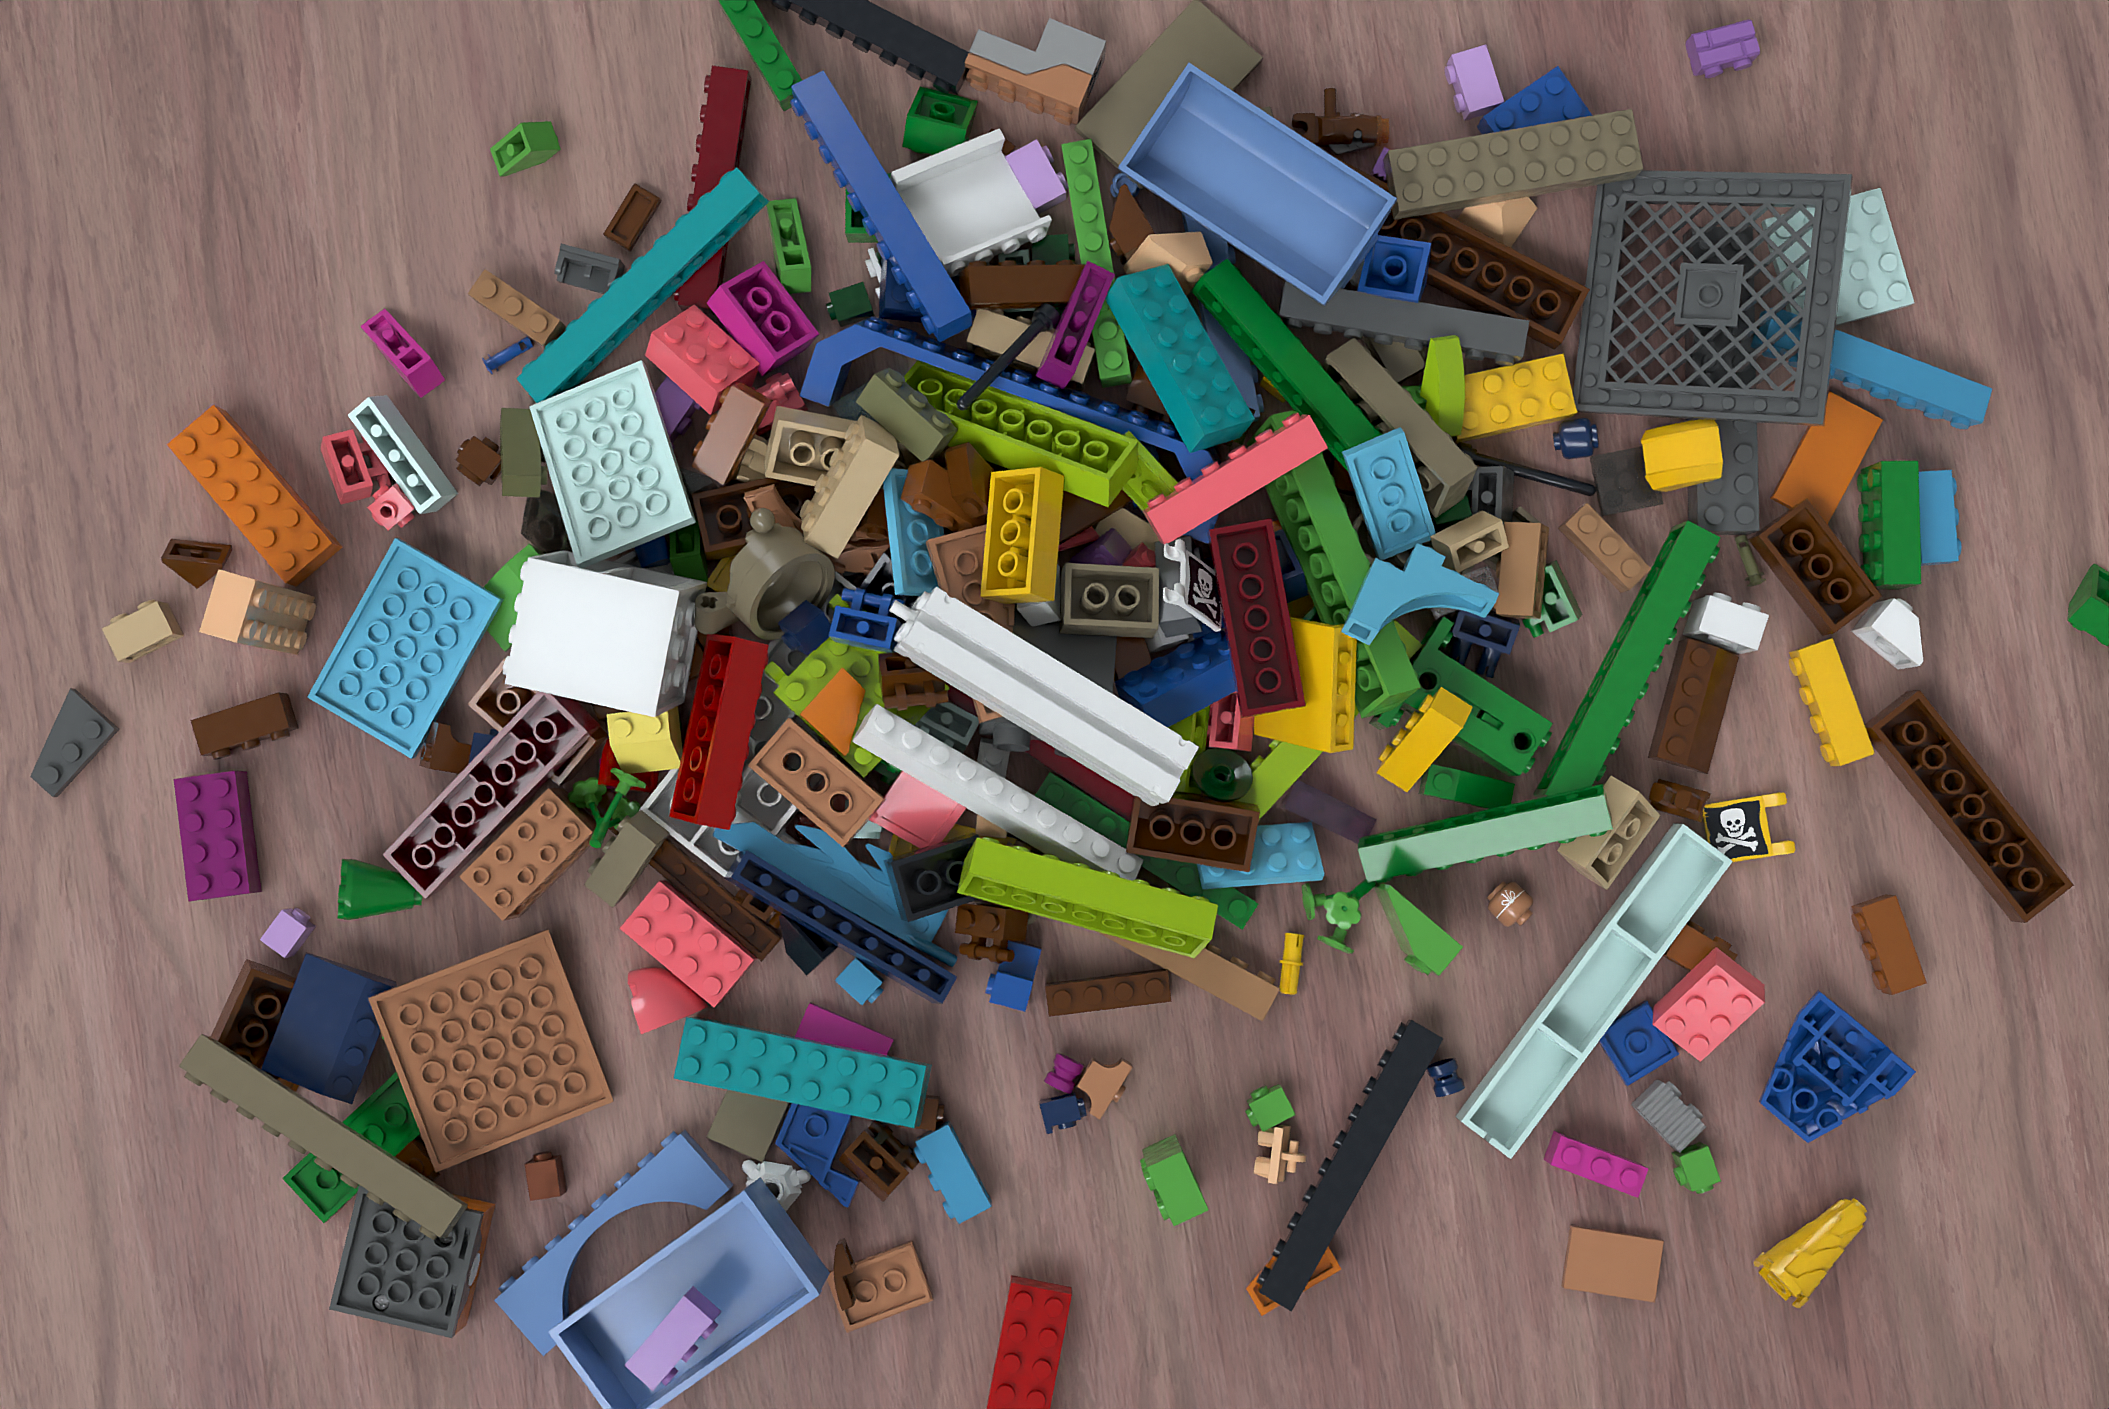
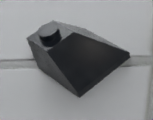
M781 914L779 916L786 954L806 976L839 948L786 915Z

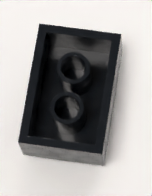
M965 834L884 860L901 920L910 922L978 900V898L957 893L965 858L976 838H980L979 834Z

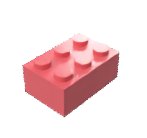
M695 304L653 331L645 354L650 361L710 415L721 408L722 403L719 400L727 386L731 387L742 382L748 387H752L760 365L758 361Z
M1715 947L1653 1006L1652 1025L1701 1062L1765 1003L1764 984Z

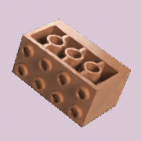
M548 788L459 877L502 921L519 918L591 847L589 842L596 827V821L583 808H578L575 803L569 801L568 792L564 788Z

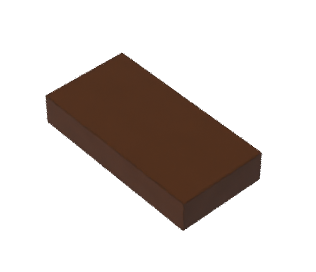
M634 183L603 235L631 252L662 200Z

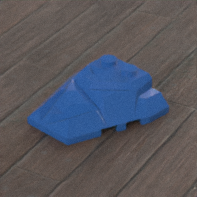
M1818 990L1797 1013L1759 1102L1809 1143L1842 1125V1120L1857 1112L1861 1114L1869 1110L1868 1106L1882 1098L1887 1100L1894 1096L1916 1071L1839 1005Z

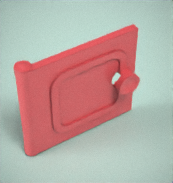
M901 771L884 794L885 802L869 821L878 824L921 849L942 842L966 810V807Z

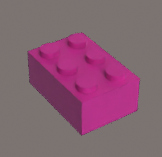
M765 261L720 285L707 302L734 340L760 363L758 371L762 376L805 351L819 335L818 331Z

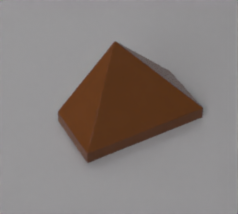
M171 539L161 556V561L198 589L216 575L218 569H223L232 552V545Z

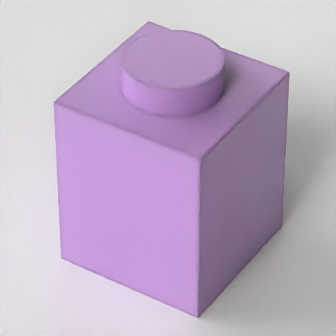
M294 908V910L283 909L260 940L282 957H292L297 953L316 926L309 922L310 916L298 908Z

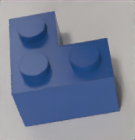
M1008 940L1007 949L1014 951V960L1012 962L1004 961L1002 964H999L997 974H990L985 993L991 995L990 1003L1026 1012L1042 948L1019 941Z

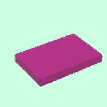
M811 1002L795 1037L883 1055L888 1054L894 1040L889 1036Z

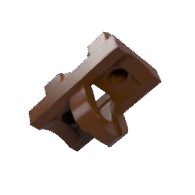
M1658 779V782L1652 785L1649 800H1651L1650 804L1657 811L1701 823L1704 806L1709 800L1711 793Z

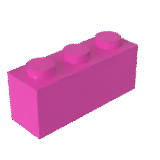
M1553 1131L1543 1159L1550 1165L1637 1198L1648 1172V1168L1638 1162Z

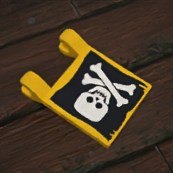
M1777 792L1705 804L1703 822L1707 842L1733 862L1794 853L1796 849L1793 841L1786 840L1771 843L1765 807L1785 805L1787 803L1786 794Z

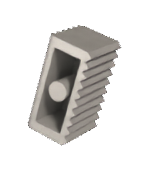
M1655 1080L1649 1088L1632 1102L1631 1106L1674 1150L1680 1153L1706 1128L1701 1122L1704 1116L1691 1103L1686 1106L1679 1099L1682 1093L1670 1081L1665 1084L1660 1080Z

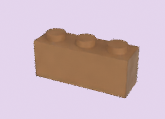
M484 269L467 293L477 303L543 348L549 342L557 340L567 327L558 318L486 269Z
M1588 503L1579 507L1558 527L1620 593L1629 591L1651 570L1645 561Z
M1504 522V530L1509 548L1502 551L1501 560H1498L1496 565V577L1499 579L1498 591L1495 592L1499 593L1493 607L1496 609V614L1502 617L1541 619L1549 527L1542 523Z

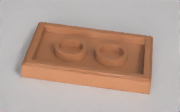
M1570 1225L1561 1286L1565 1289L1655 1303L1664 1241L1656 1238Z
M913 1240L855 1262L856 1268L854 1272L846 1275L856 1299L853 1307L841 1310L835 1289L834 1270L829 1271L830 1274L827 1278L846 1333L928 1303L934 1299Z

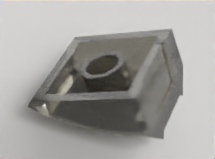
M541 489L540 497H527L521 534L544 554L563 550L573 552L556 494Z

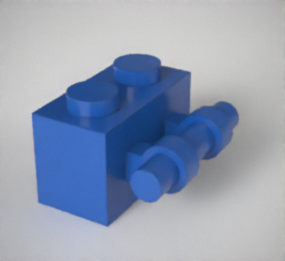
M844 588L841 599L852 602L851 608L835 607L829 637L837 643L884 653L896 652L894 649L898 642L894 640V637L902 624L897 618L889 617L891 613L889 610L895 600L905 605V601L894 599V595L884 593L883 596L867 593L866 589L856 588V590ZM864 605L879 608V612L874 614L862 611Z

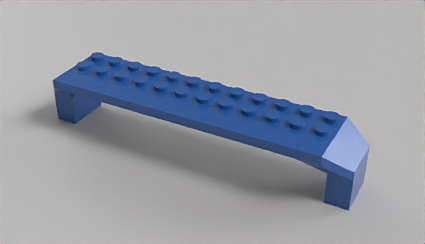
M871 316L816 343L800 397L828 407L839 401L852 361L879 347L892 350L975 381L996 360L983 358L969 350L948 345L943 341L939 342L935 338L920 335L913 330L898 327L883 319ZM1007 367L990 385L991 387L1121 434L1130 431L1138 440L1174 452L1186 477H1190L1192 481L1203 475L1201 469L1210 463L1217 461L1221 464L1215 446L1189 453L1175 425L1150 418L1143 413L1128 410L1113 402L1092 397L1079 390H1072L1066 387L1061 389L1039 377L1033 376V374L1027 371ZM1219 514L1183 535L1191 536L1193 539L1208 544L1209 529H1214Z

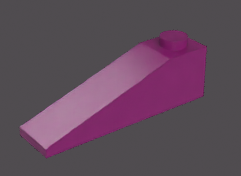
M1089 261L1086 262L1047 347L1036 377L1061 389L1066 387L1075 374L1115 276L1114 273Z

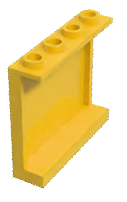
M1290 617L1306 706L1254 716V735L1328 753L1353 750L1357 639L1341 632L1344 624L1330 625Z

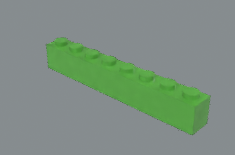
M1087 139L1061 144L1081 264H1086L1089 261L1114 273L1092 140ZM1115 277L1113 278V281H1112V283H1111V286H1110L1109 290L1111 289V287L1113 286V284H1114V282H1115ZM1104 300L1092 330L1102 388L1132 382L1124 333L1106 300Z

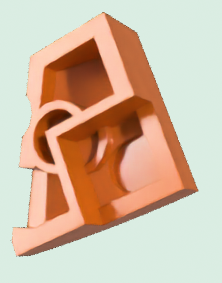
M841 668L800 713V716L823 735V738L842 755L846 756L849 753L866 690L844 668Z

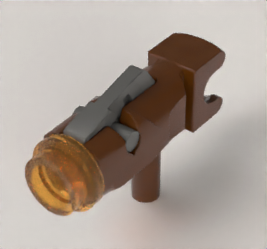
M1335 88L1324 89V116H1315V113H1296L1292 117V127L1305 130L1306 134L1301 135L1318 147H1329L1335 155L1381 146V143H1388L1389 118H1382L1381 115L1369 116L1358 113H1351L1350 116H1340V112H1336Z

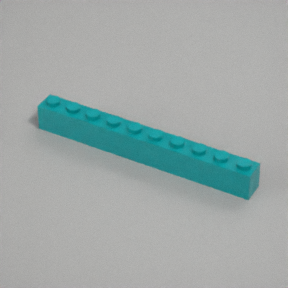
M737 167L733 171L724 174L719 184L711 192L702 195L697 205L689 213L678 218L675 227L666 235L660 236L654 242L653 248L644 256L638 257L626 274L615 279L610 284L609 290L601 298L593 300L588 305L587 311L579 319L571 321L567 325L566 331L557 340L549 342L545 346L544 352L536 360L524 366L522 373L516 378L536 403L575 388L770 201L747 175Z

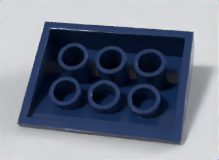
M306 952L261 1070L320 1095L353 1104L381 1031L368 998L397 987L396 981Z

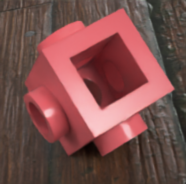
M397 483L391 488L387 484L382 486L372 495L375 501L367 507L371 511L373 519L388 531L396 524L402 528L415 517L412 514V511L415 509Z

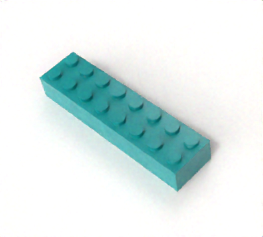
M694 1016L686 1017L674 1079L916 1128L921 1124L932 1064Z

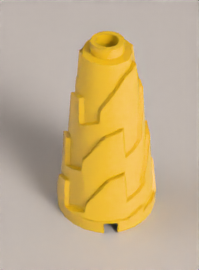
M1844 1198L1837 1201L1814 1221L1807 1223L1790 1237L1781 1240L1766 1253L1762 1252L1754 1260V1266L1759 1267L1763 1265L1764 1267L1758 1273L1768 1285L1785 1301L1791 1296L1796 1298L1792 1306L1801 1308L1810 1300L1809 1296L1825 1277L1834 1262L1845 1251V1247L1864 1227L1863 1223L1867 1219L1864 1215L1867 1212L1866 1208L1855 1198L1852 1200Z

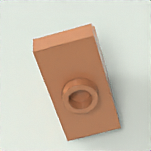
M1092 1057L1077 1081V1087L1086 1092L1091 1099L1089 1113L1099 1120L1111 1101L1113 1100L1117 1103L1125 1091L1126 1087L1122 1084L1133 1068L1130 1062L1121 1057L1114 1064H1103Z

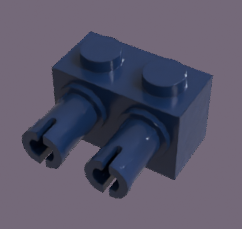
M1457 609L1453 620L1454 624L1450 629L1454 633L1455 639L1449 657L1456 661V658L1459 656L1457 662L1465 667L1472 643L1482 645L1484 649L1475 672L1483 675L1488 666L1486 677L1494 678L1501 654L1511 653L1520 628L1519 619L1502 617L1491 610L1483 618Z

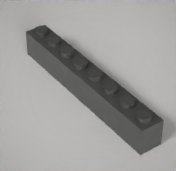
M1286 280L1282 287L1278 315L1283 323L1290 329H1301L1302 326L1314 328L1313 331L1319 334L1329 335L1332 334V331L1344 333L1345 338L1361 340L1362 336L1374 338L1375 343L1392 345L1394 341L1405 343L1404 347L1412 350H1422L1423 347H1429L1430 338L1456 335L1459 337L1461 351L1465 354V358L1471 360H1483L1484 357L1496 359L1495 363L1512 366L1514 362L1518 363L1524 357L1529 327L1528 320L1423 302L1415 303L1341 288L1323 306Z

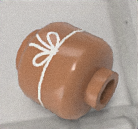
M1503 881L1487 897L1490 901L1488 910L1506 927L1512 926L1515 923L1522 926L1533 914L1529 910L1533 905V898L1516 882L1506 884Z

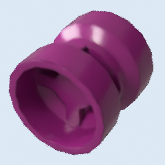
M1057 1053L1053 1060V1069L1055 1070L1047 1073L1044 1082L1058 1090L1072 1094L1075 1087L1073 1078L1075 1079L1076 1076L1081 1074L1084 1065L1068 1056Z

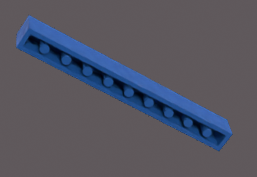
M824 70L792 85L793 99L790 100L793 111L797 117L803 116L806 121L804 124L806 132L812 141L815 139L820 145L818 149L823 161L826 164H832L835 169L833 175L840 188L845 187L849 192V195H847L848 201L855 212L860 211L864 217L862 223L869 236L875 235L879 242L876 245L881 257L884 260L889 259L893 265L891 271L899 285L904 283L908 290L906 292L907 299L914 310L919 308L922 313L921 321L929 335L934 333L937 340L941 342L971 327L972 317L969 307Z

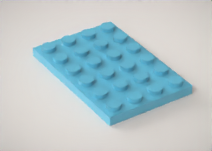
M395 538L307 698L411 759L416 758L430 733L432 722H436L504 599L400 538Z

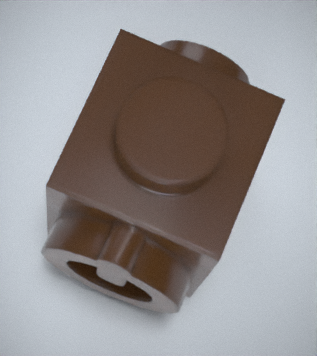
M475 436L471 440L466 439L457 451L459 455L455 460L460 464L456 469L478 486H481L483 482L492 485L501 474V455L497 453L500 447L486 436L482 441Z

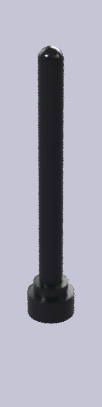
M1043 303L1033 313L1032 324L957 401L956 405L959 410H967L1040 332L1052 330L1059 323L1060 315L1053 306Z
M1463 442L1457 444L1464 454L1472 458L1475 465L1481 467L1504 466L1514 471V476L1587 496H1593L1596 493V487L1592 484L1477 453V449L1472 448L1471 444Z

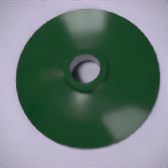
M1213 748L1202 752L1197 756L1192 767V776L1196 786L1205 795L1218 801L1229 802L1238 800L1248 793L1252 785L1253 776L1248 763L1240 755L1227 749Z

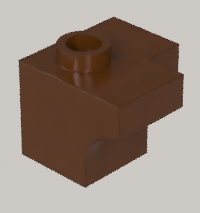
M432 722L429 736H427L421 749L419 766L460 774L468 766L472 745L456 741L451 734V725Z

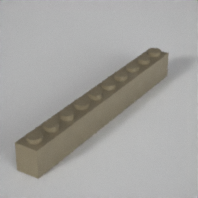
M201 1034L179 1065L180 1068L187 1072L184 1077L198 1086L205 1083L212 1088L210 1092L212 1096L224 1103L231 1100L238 1105L236 1109L238 1113L250 1120L257 1117L264 1122L262 1126L264 1130L276 1137L283 1134L290 1139L288 1143L290 1147L302 1154H305L306 1151L316 1156L314 1160L316 1164L328 1171H331L332 1168L343 1174L340 1179L353 1188H357L358 1185L369 1191L366 1195L369 1199L379 1205H383L384 1202L395 1208L392 1212L395 1216L407 1223L411 1219L421 1225L419 1231L433 1240L437 1236L447 1238L468 1207V1204L211 1036Z

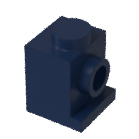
M1075 1092L1039 1101L1047 1134L1053 1133L1052 1126L1058 1125L1059 1130L1071 1128L1077 1125L1076 1120L1087 1116L1083 1098L1077 1099Z

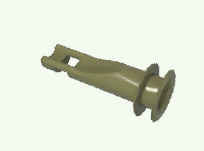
M1746 535L1736 537L1734 540L1748 576L1745 578V581H1750V584L1747 586L1752 587L1765 582L1766 579L1761 577L1764 575V572H1759ZM1745 542L1746 546L1741 548L1739 543Z

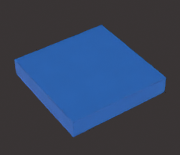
M1643 1001L1617 1017L1599 1040L1600 1045L1627 1086L1679 1055L1672 1040L1652 1025L1653 1010L1648 1001Z

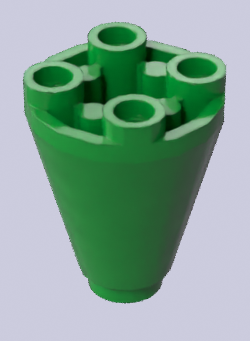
M342 859L337 919L353 920L412 909L414 905L422 906V895L399 872L357 859Z

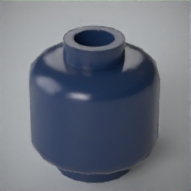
M1588 418L1564 420L1559 425V432H1553L1555 451L1561 450L1562 456L1565 459L1590 457L1593 455L1594 449L1599 448L1597 425L1591 424Z

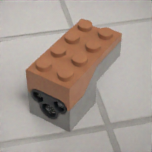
M1049 18L1035 52L978 29L965 60V68L969 69L966 80L976 90L986 92L988 89L998 93L997 96L1006 102L1014 103L1018 101L1025 104L1026 108L1033 113L1042 114L1045 112L1053 115L1054 120L1063 125L1069 126L1071 123L1077 125L1081 120L1105 61L1106 40Z

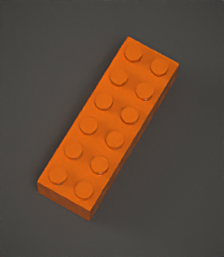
M212 405L166 444L286 584L297 587L342 548V545L226 410Z

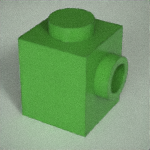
M1279 1084L1269 1089L1266 1085L1251 1092L1252 1098L1246 1100L1250 1108L1245 1110L1252 1126L1259 1125L1263 1132L1296 1115Z
M1698 1142L1685 1147L1680 1153L1678 1151L1671 1152L1677 1166L1673 1168V1172L1680 1186L1684 1185L1688 1190L1699 1194L1712 1190L1714 1188L1713 1184L1721 1182L1707 1145Z

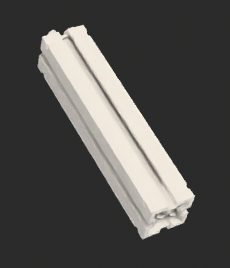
M935 587L930 593L924 591L921 597L917 598L911 609L897 600L894 601L889 611L906 621L905 624L901 625L894 637V640L898 642L894 651L904 657H909L915 664L1132 795L1139 796L1142 801L1150 806L1170 801L1181 781L1180 777L1183 771L1188 768L1199 748L1197 745L1189 740H1183L1182 736L956 598L949 597L946 592L938 587Z

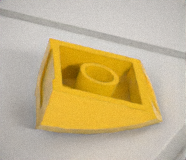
M1698 419L1645 430L1640 441L1643 446L1645 478L1653 490L1668 492L1721 478L1723 458L1719 428L1715 420Z

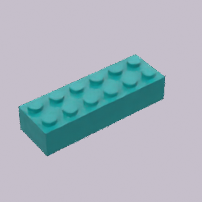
M1169 264L1118 277L1107 293L1105 300L1189 453L1240 438L1255 418Z

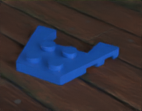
M792 1103L775 1144L803 1170L809 1172L826 1191L831 1192L843 1206L850 1207L861 1180L833 1169L832 1165L852 1115Z

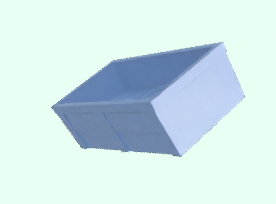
M760 1177L697 1225L665 1245L648 1260L593 1300H589L548 1333L603 1409H659L819 1296L830 1272ZM694 1286L722 1311L714 1320L718 1326L706 1340L702 1336L698 1338L694 1343L698 1349L686 1363L682 1359L678 1361L674 1366L678 1372L666 1386L660 1382L652 1391L624 1365L682 1297Z

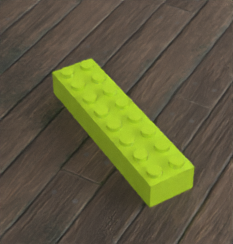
M919 360L904 375L905 382L915 391L924 394L928 402L937 411L946 414L950 418L951 423L958 429L948 443L950 447L969 442L985 460L1007 469L1016 470L1042 467L1064 475V491L1106 507L1110 506L1137 470L1139 444L1137 440L991 386L967 410L961 411L957 408L956 403L976 382L975 380Z
M989 837L976 838L965 858L957 893L1191 958H1195L1212 940L1218 909L1217 904L1210 903L1207 898L1201 896L1188 897L1181 895L1179 891L1172 888L1160 889L1152 887L1144 880H1127L1120 878V875L1115 872L1095 871L1083 863H1066L1060 861L1057 856L1050 854L1041 856L1031 853L1029 849L1022 846L1009 847L1002 845L998 840Z

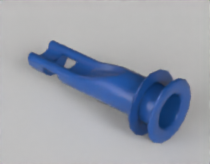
M525 337L492 357L487 354L489 358L484 360L482 357V361L493 375L492 370L496 369L499 371V366L533 347V344L528 337ZM524 342L526 348L522 350L519 344Z

